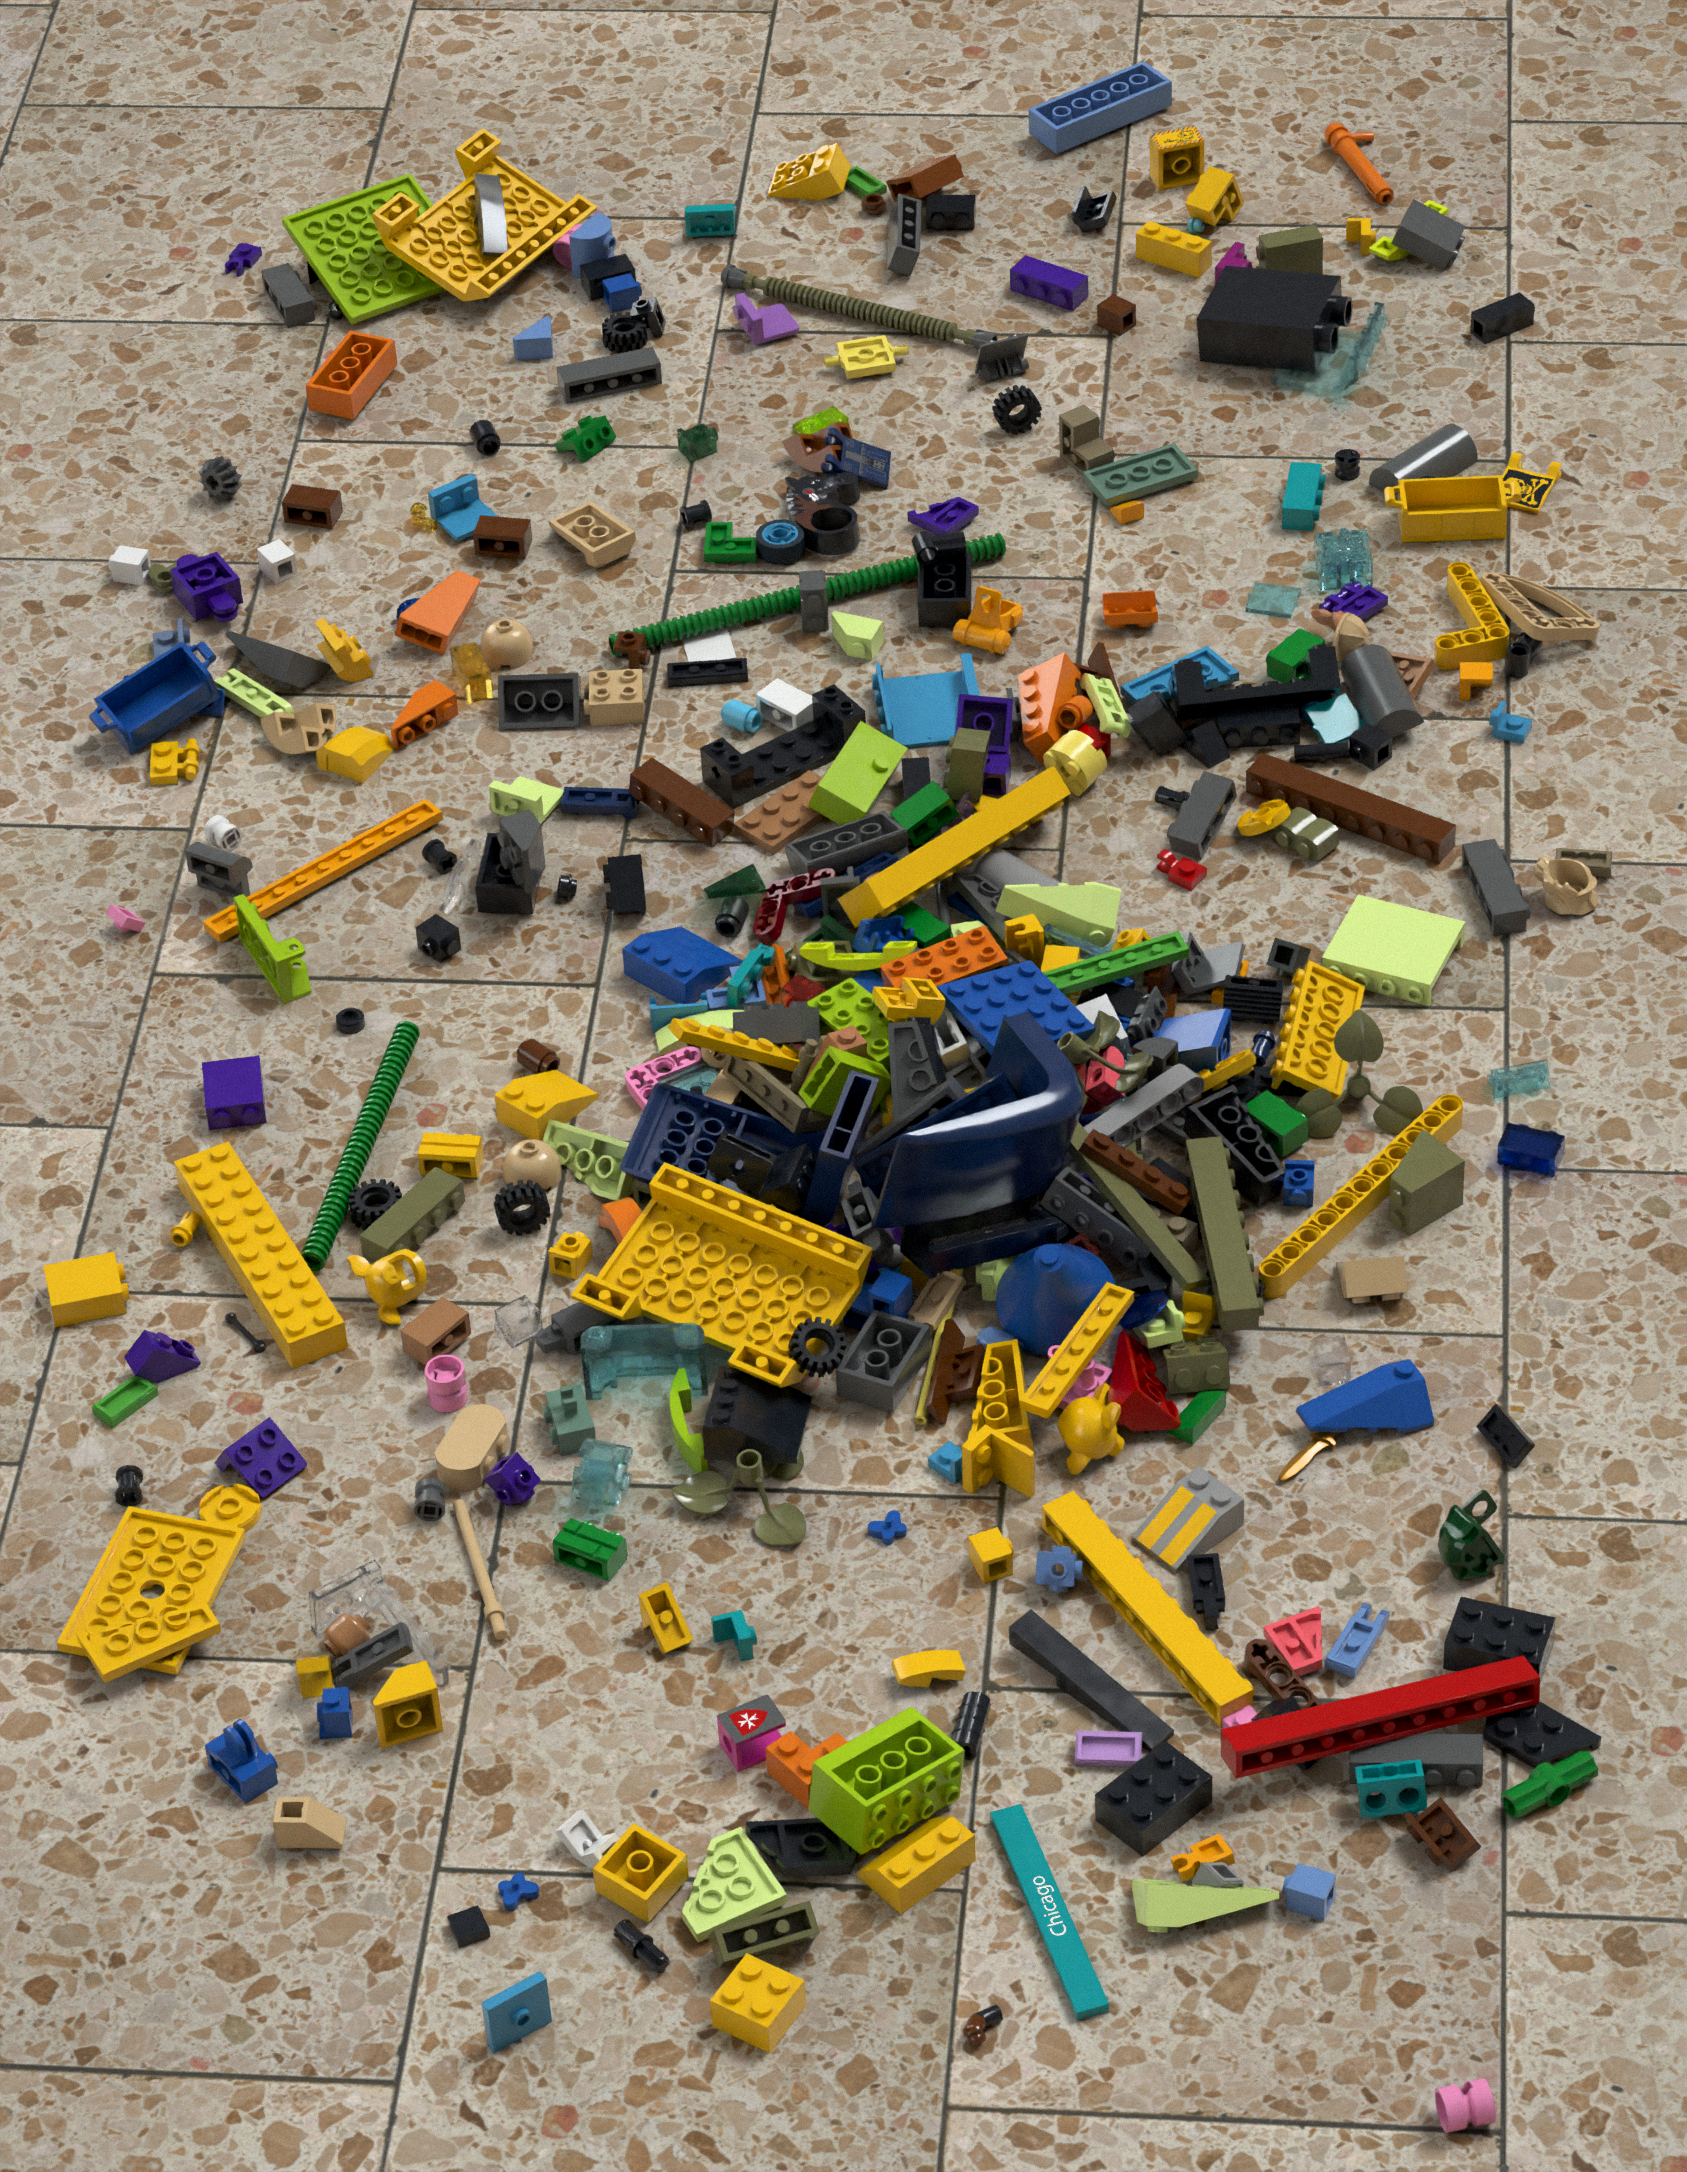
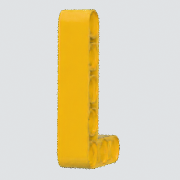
M1465 562L1451 563L1447 570V592L1470 629L1443 634L1436 638L1434 653L1436 667L1441 670H1452L1460 668V662H1489L1505 658L1510 636L1507 624L1471 566Z

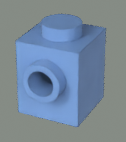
M1298 1863L1293 1874H1288L1283 1883L1282 1894L1286 1895V1909L1324 1921L1336 1896V1875L1322 1871L1317 1867H1309Z

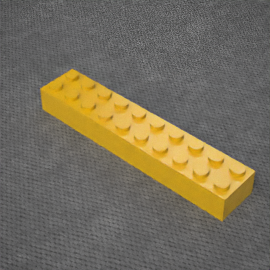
M1053 765L837 900L855 928L859 926L861 920L880 918L881 916L883 918L976 860V858H979L1013 835L1029 827L1031 823L1033 824L1049 814V811L1051 813L1064 805L1062 799L1071 794Z
M225 1142L174 1161L179 1189L193 1211L201 1216V1224L292 1369L347 1349L348 1343L343 1319L230 1143Z

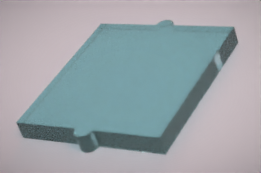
M1255 582L1252 593L1248 594L1246 612L1291 619L1295 607H1298L1301 588Z

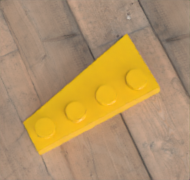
M207 1603L166 1612L165 1617L155 1620L149 1619V1617L136 1619V1624L118 1628L117 1624L104 1627V1632L89 1635L88 1631L77 1633L78 1643L103 1682L106 1683L221 1632V1627Z

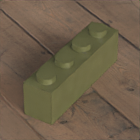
M437 1167L433 1168L360 1235L363 1257L376 1262L402 1249L412 1251L416 1246L423 1243L428 1235L437 1227H440L452 1213L462 1207L465 1202L463 1180Z

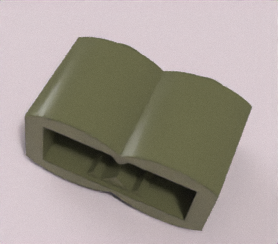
M1296 807L1283 823L1275 827V839L1282 847L1297 850L1303 858L1319 861L1339 845V829L1328 820L1317 818L1310 811Z

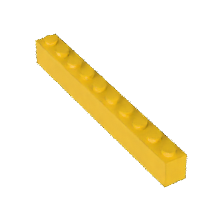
M1073 1490L1042 1506V1528L1058 1546L1071 1547V1553H1078V1561H1083V1574L1220 1728L1222 1727V1719L1247 1705L1253 1708L1254 1689L1249 1680L1243 1679L1237 1673L1231 1660L1224 1658L1219 1653L1213 1640L1206 1638L1201 1633L1194 1619L1188 1618L1183 1613L1176 1599L1170 1598L1165 1593L1158 1579L1152 1578L1146 1572L1140 1559L1134 1558L1128 1552L1125 1543L1120 1538L1117 1539L1110 1532L1107 1523L1093 1513L1090 1504L1086 1500H1082Z

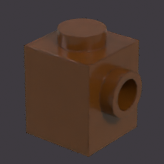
M1112 294L1097 305V325L1118 336L1123 335L1136 326V305Z

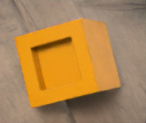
M1460 662L1459 700H1470L1471 687L1492 686L1493 663Z

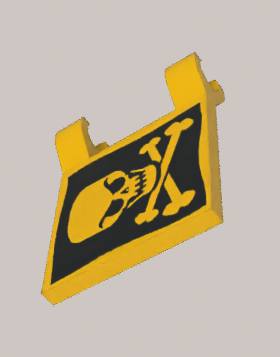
M1513 452L1502 476L1503 481H1517L1519 483L1522 498L1519 502L1507 503V507L1539 514L1554 484L1561 478L1560 468L1562 463L1552 461L1547 475L1522 470V462L1520 461L1523 454ZM1505 488L1506 496H1511L1510 488Z

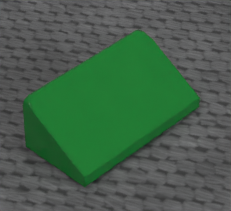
M1199 1392L1180 1413L1181 1425L1177 1429H1166V1433L1193 1445L1226 1407V1392Z

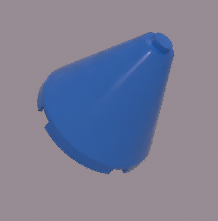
M1062 1243L1045 1244L1035 1247L1017 1257L1007 1267L999 1281L996 1292V1309L1003 1331L1018 1337V1341L1023 1343V1351L1036 1357H1040V1355L1048 1356L1049 1348L1062 1344L1106 1282L1116 1285L1114 1278L1105 1263L1084 1248Z

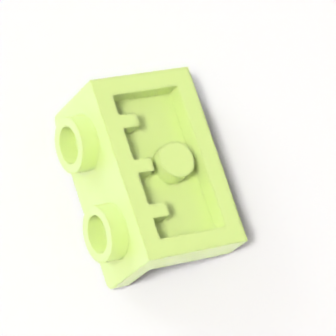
M1163 1292L1156 1293L1157 1310L1144 1309L1136 1315L1129 1316L1131 1328L1148 1349L1183 1340L1182 1329L1186 1327L1182 1311H1178L1175 1308L1174 1302L1172 1300L1169 1301Z

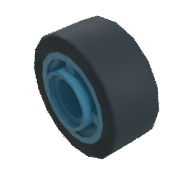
M786 519L766 522L756 531L758 556L765 562L776 565L795 562L805 553L804 529L798 523Z

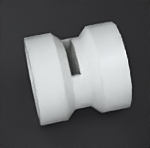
M222 815L213 816L204 827L206 838L216 843L220 849L226 851L235 849L242 839V831L236 825L230 824L229 820Z

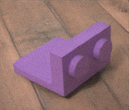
M745 293L735 295L734 316L755 345L764 344L782 337H789L799 332V325L783 304H775L756 310Z

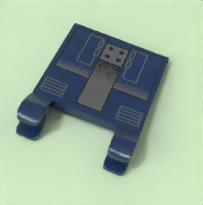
M829 428L828 436L824 437V444L826 446H841L840 461L834 455L827 454L825 456L826 463L821 464L822 472L827 474L853 472L858 476V480L887 489L891 452L846 437L836 428Z

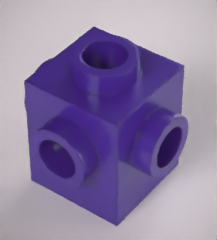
M518 1452L502 1458L483 1478L492 1488L495 1496L504 1502L506 1506L517 1502L521 1504L527 1502L535 1494L533 1488L541 1480L534 1472L533 1467Z

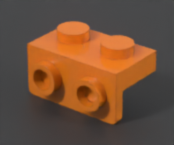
M1154 590L1102 594L1105 626L1110 625L1111 629H1122L1126 627V624H1136L1137 627H1150L1152 623H1158Z

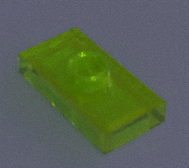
M832 406L793 424V432L795 434H813L835 422L849 423V417L835 406Z

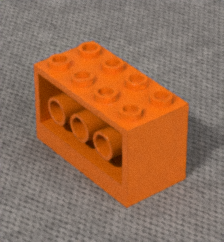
M985 925L883 964L880 966L884 987L901 988L903 977L931 979L935 986L1007 967L1009 963L1002 949Z

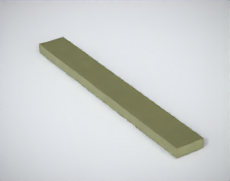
M1077 1122L1068 1149L1069 1154L1183 1291L1205 1286L1209 1277L1132 1185L1078 1151L1089 1134Z

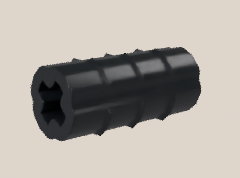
M970 1691L963 1696L961 1705L958 1707L959 1713L955 1719L956 1724L951 1732V1739L965 1750V1760H972L977 1756L979 1746L982 1744L981 1739L985 1732L986 1721L989 1719L990 1698L981 1692Z

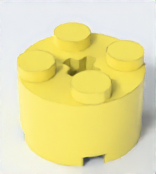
M1071 730L1064 734L1043 755L1046 770L1054 765L1069 790L1074 795L1080 796L1107 768V760L1101 748L1097 751L1091 745L1094 742L1091 737L1083 732Z

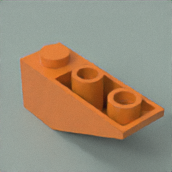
M437 680L415 691L391 727L394 750L400 749L459 715L456 693Z

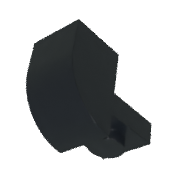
M1156 1257L1137 1260V1279L1115 1283L1117 1286L1134 1291V1301L1127 1311L1143 1307L1157 1310L1156 1293L1163 1292L1169 1301L1173 1297V1278Z

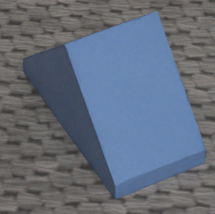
M544 317L513 337L515 359L553 358L551 317Z

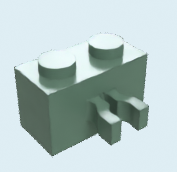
M569 1385L560 1387L558 1390L545 1392L546 1405L541 1406L545 1424H551V1427H548L550 1441L552 1445L558 1446L560 1455L565 1456L597 1449L595 1426L582 1386Z

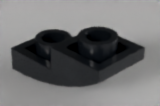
M1111 981L1082 990L1078 1002L1085 1003L1107 994L1116 1014L1132 1019L1143 993Z

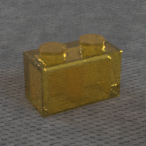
M476 642L450 648L452 672L467 703L470 704L493 698L491 672Z

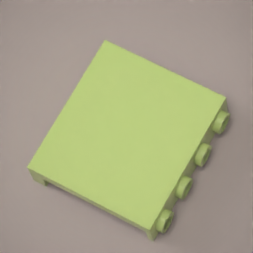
M1358 894L1322 956V966L1365 986L1364 990L1430 1006L1433 986L1454 948L1461 950L1464 944L1465 921Z

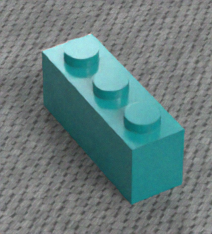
M1291 462L1282 505V529L1313 531L1314 522L1320 519V505L1323 503V490L1326 487V474H1322V464Z

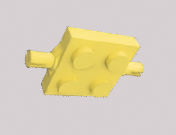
M885 335L838 342V356L824 357L825 368L840 365L844 369L847 379H858L876 374L883 375L895 372L896 362L894 356L909 355L907 344L893 347L888 343Z

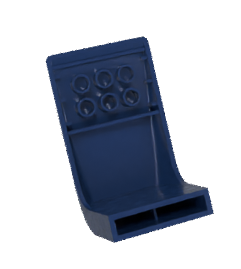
M1028 1011L1003 1018L983 1083L1004 1072L1019 1094V1099L900 1136L896 1142L871 1224L873 1228H899L965 1217L1002 1207L1048 1190L1055 1177L1060 1174L1082 1110L1083 1091L1069 1059Z
M851 1070L828 1129L795 1134L775 1118L669 1084L656 1083L622 1159L620 1170L634 1179L649 1185L660 1167L666 1162L744 1195L745 1192L737 1188L736 1183L728 1179L725 1181L716 1179L710 1175L709 1170L705 1169L723 1130L776 1155V1157L807 1143L811 1151H815L818 1157L806 1204L794 1216L824 1228L834 1221L853 1172V1164L858 1159L857 1152L864 1142L879 1078ZM738 1160L735 1167L741 1169L744 1162Z

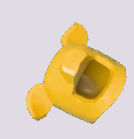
M402 1249L377 1260L372 1265L359 1255H351L346 1258L354 1275L364 1278L369 1296L379 1305L377 1311L378 1318L389 1325L401 1324L402 1321L397 1308L425 1292L427 1282L426 1268L419 1255L411 1250ZM402 1259L407 1261L413 1269L415 1281L410 1284L405 1276Z
M1089 1396L1081 1397L1071 1402L1060 1415L1057 1427L1064 1443L1071 1452L1066 1460L1071 1475H1078L1086 1467L1090 1459H1101L1106 1455L1115 1457L1122 1451L1124 1439L1117 1433L1116 1426L1121 1414V1407L1118 1403L1111 1402L1105 1407L1095 1398Z

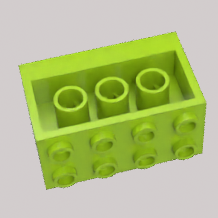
M850 977L807 1002V1007L819 1008L820 1036L853 1025L867 1041L866 1059L881 1063L891 1075L888 1023H893V1021L888 1020L872 999L870 992ZM890 1088L876 1107V1110L880 1113L887 1110L886 1096L892 1095Z
M911 1706L813 1762L808 1810L862 1855L873 1848H878L886 1840L905 1832L912 1825L929 1818L936 1811L953 1804L959 1799L965 1750Z

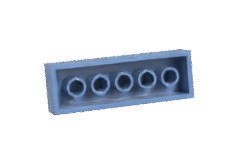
M1140 62L1029 108V134L1056 154L1062 153L1067 149L1084 144L1086 141L1103 136L1105 133L1122 128L1129 123L1141 120L1148 115L1172 106V81L1146 62Z

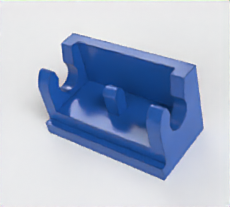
M901 915L864 919L860 921L852 948L859 953H883V947L889 941H912L914 938V928H908L904 937L902 929L905 924V918Z

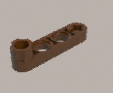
M1254 1639L1247 1644L1244 1654L1243 1672L1249 1679H1258L1275 1700L1300 1696L1307 1701L1305 1706L1300 1707L1301 1709L1322 1705L1270 1642L1264 1639ZM1274 1673H1281L1288 1680L1283 1684H1277L1271 1681L1270 1676Z

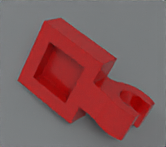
M1163 849L1157 855V858L1162 861L1156 868L1160 872L1168 873V881L1189 891H1192L1207 876L1206 867L1185 857L1178 861L1169 850Z

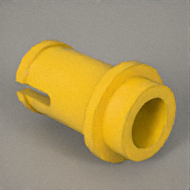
M190 1211L185 1212L180 1223L175 1225L170 1231L171 1241L179 1247L189 1245L193 1240L194 1232L202 1223L201 1216L195 1211H191V1214Z

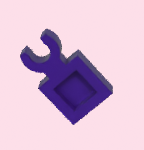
M239 243L229 255V261L225 263L226 274L236 270L237 276H242L244 268H252L262 256L261 247L248 243Z

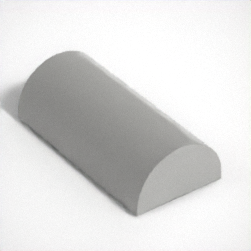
M995 848L987 852L973 871L979 873L1001 889L1000 895L1005 885L1039 884L1040 886H1058V883H1061L1001 848Z

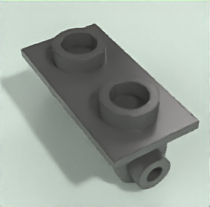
M1154 986L1151 994H1146L1140 998L1134 1013L1135 1018L1131 1019L1125 1029L1129 1040L1153 1038L1155 1030H1158L1168 1007L1157 986Z

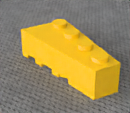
M1018 1339L987 1344L981 1372L982 1380L977 1390L976 1409L973 1410V1424L971 1431H969L968 1439L986 1424L996 1431H1001L1015 1442L1027 1446L1034 1452L1030 1413L1020 1409V1399L1027 1390Z

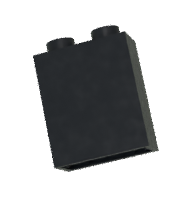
M1225 266L1196 318L1200 361L1316 372L1325 353H1335L1339 339V326L1348 327L1351 321L1353 310L1352 298L1342 296L1341 276Z

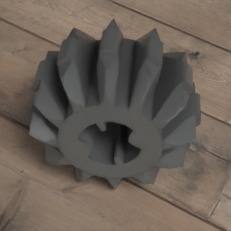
M223 456L207 460L198 471L201 476L198 482L204 486L202 491H208L209 498L214 497L217 501L233 497L242 486L239 481L242 475L236 471L238 466H232L231 459H224Z

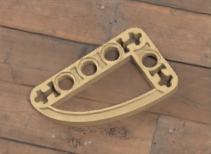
M1486 572L1481 575L1480 582L1492 602L1531 638L1541 641L1594 640L1597 638L1600 623L1582 608L1556 592L1531 581L1507 574ZM1525 597L1545 605L1565 618H1546Z

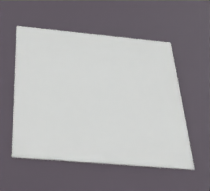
M728 629L706 632L705 634H698V636L690 635V638L687 639L685 637L682 638L688 662L736 658Z

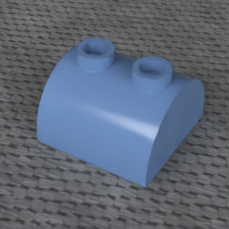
M597 212L569 236L572 273L575 278L581 279L580 265L614 257L616 238L612 234V223L602 213Z

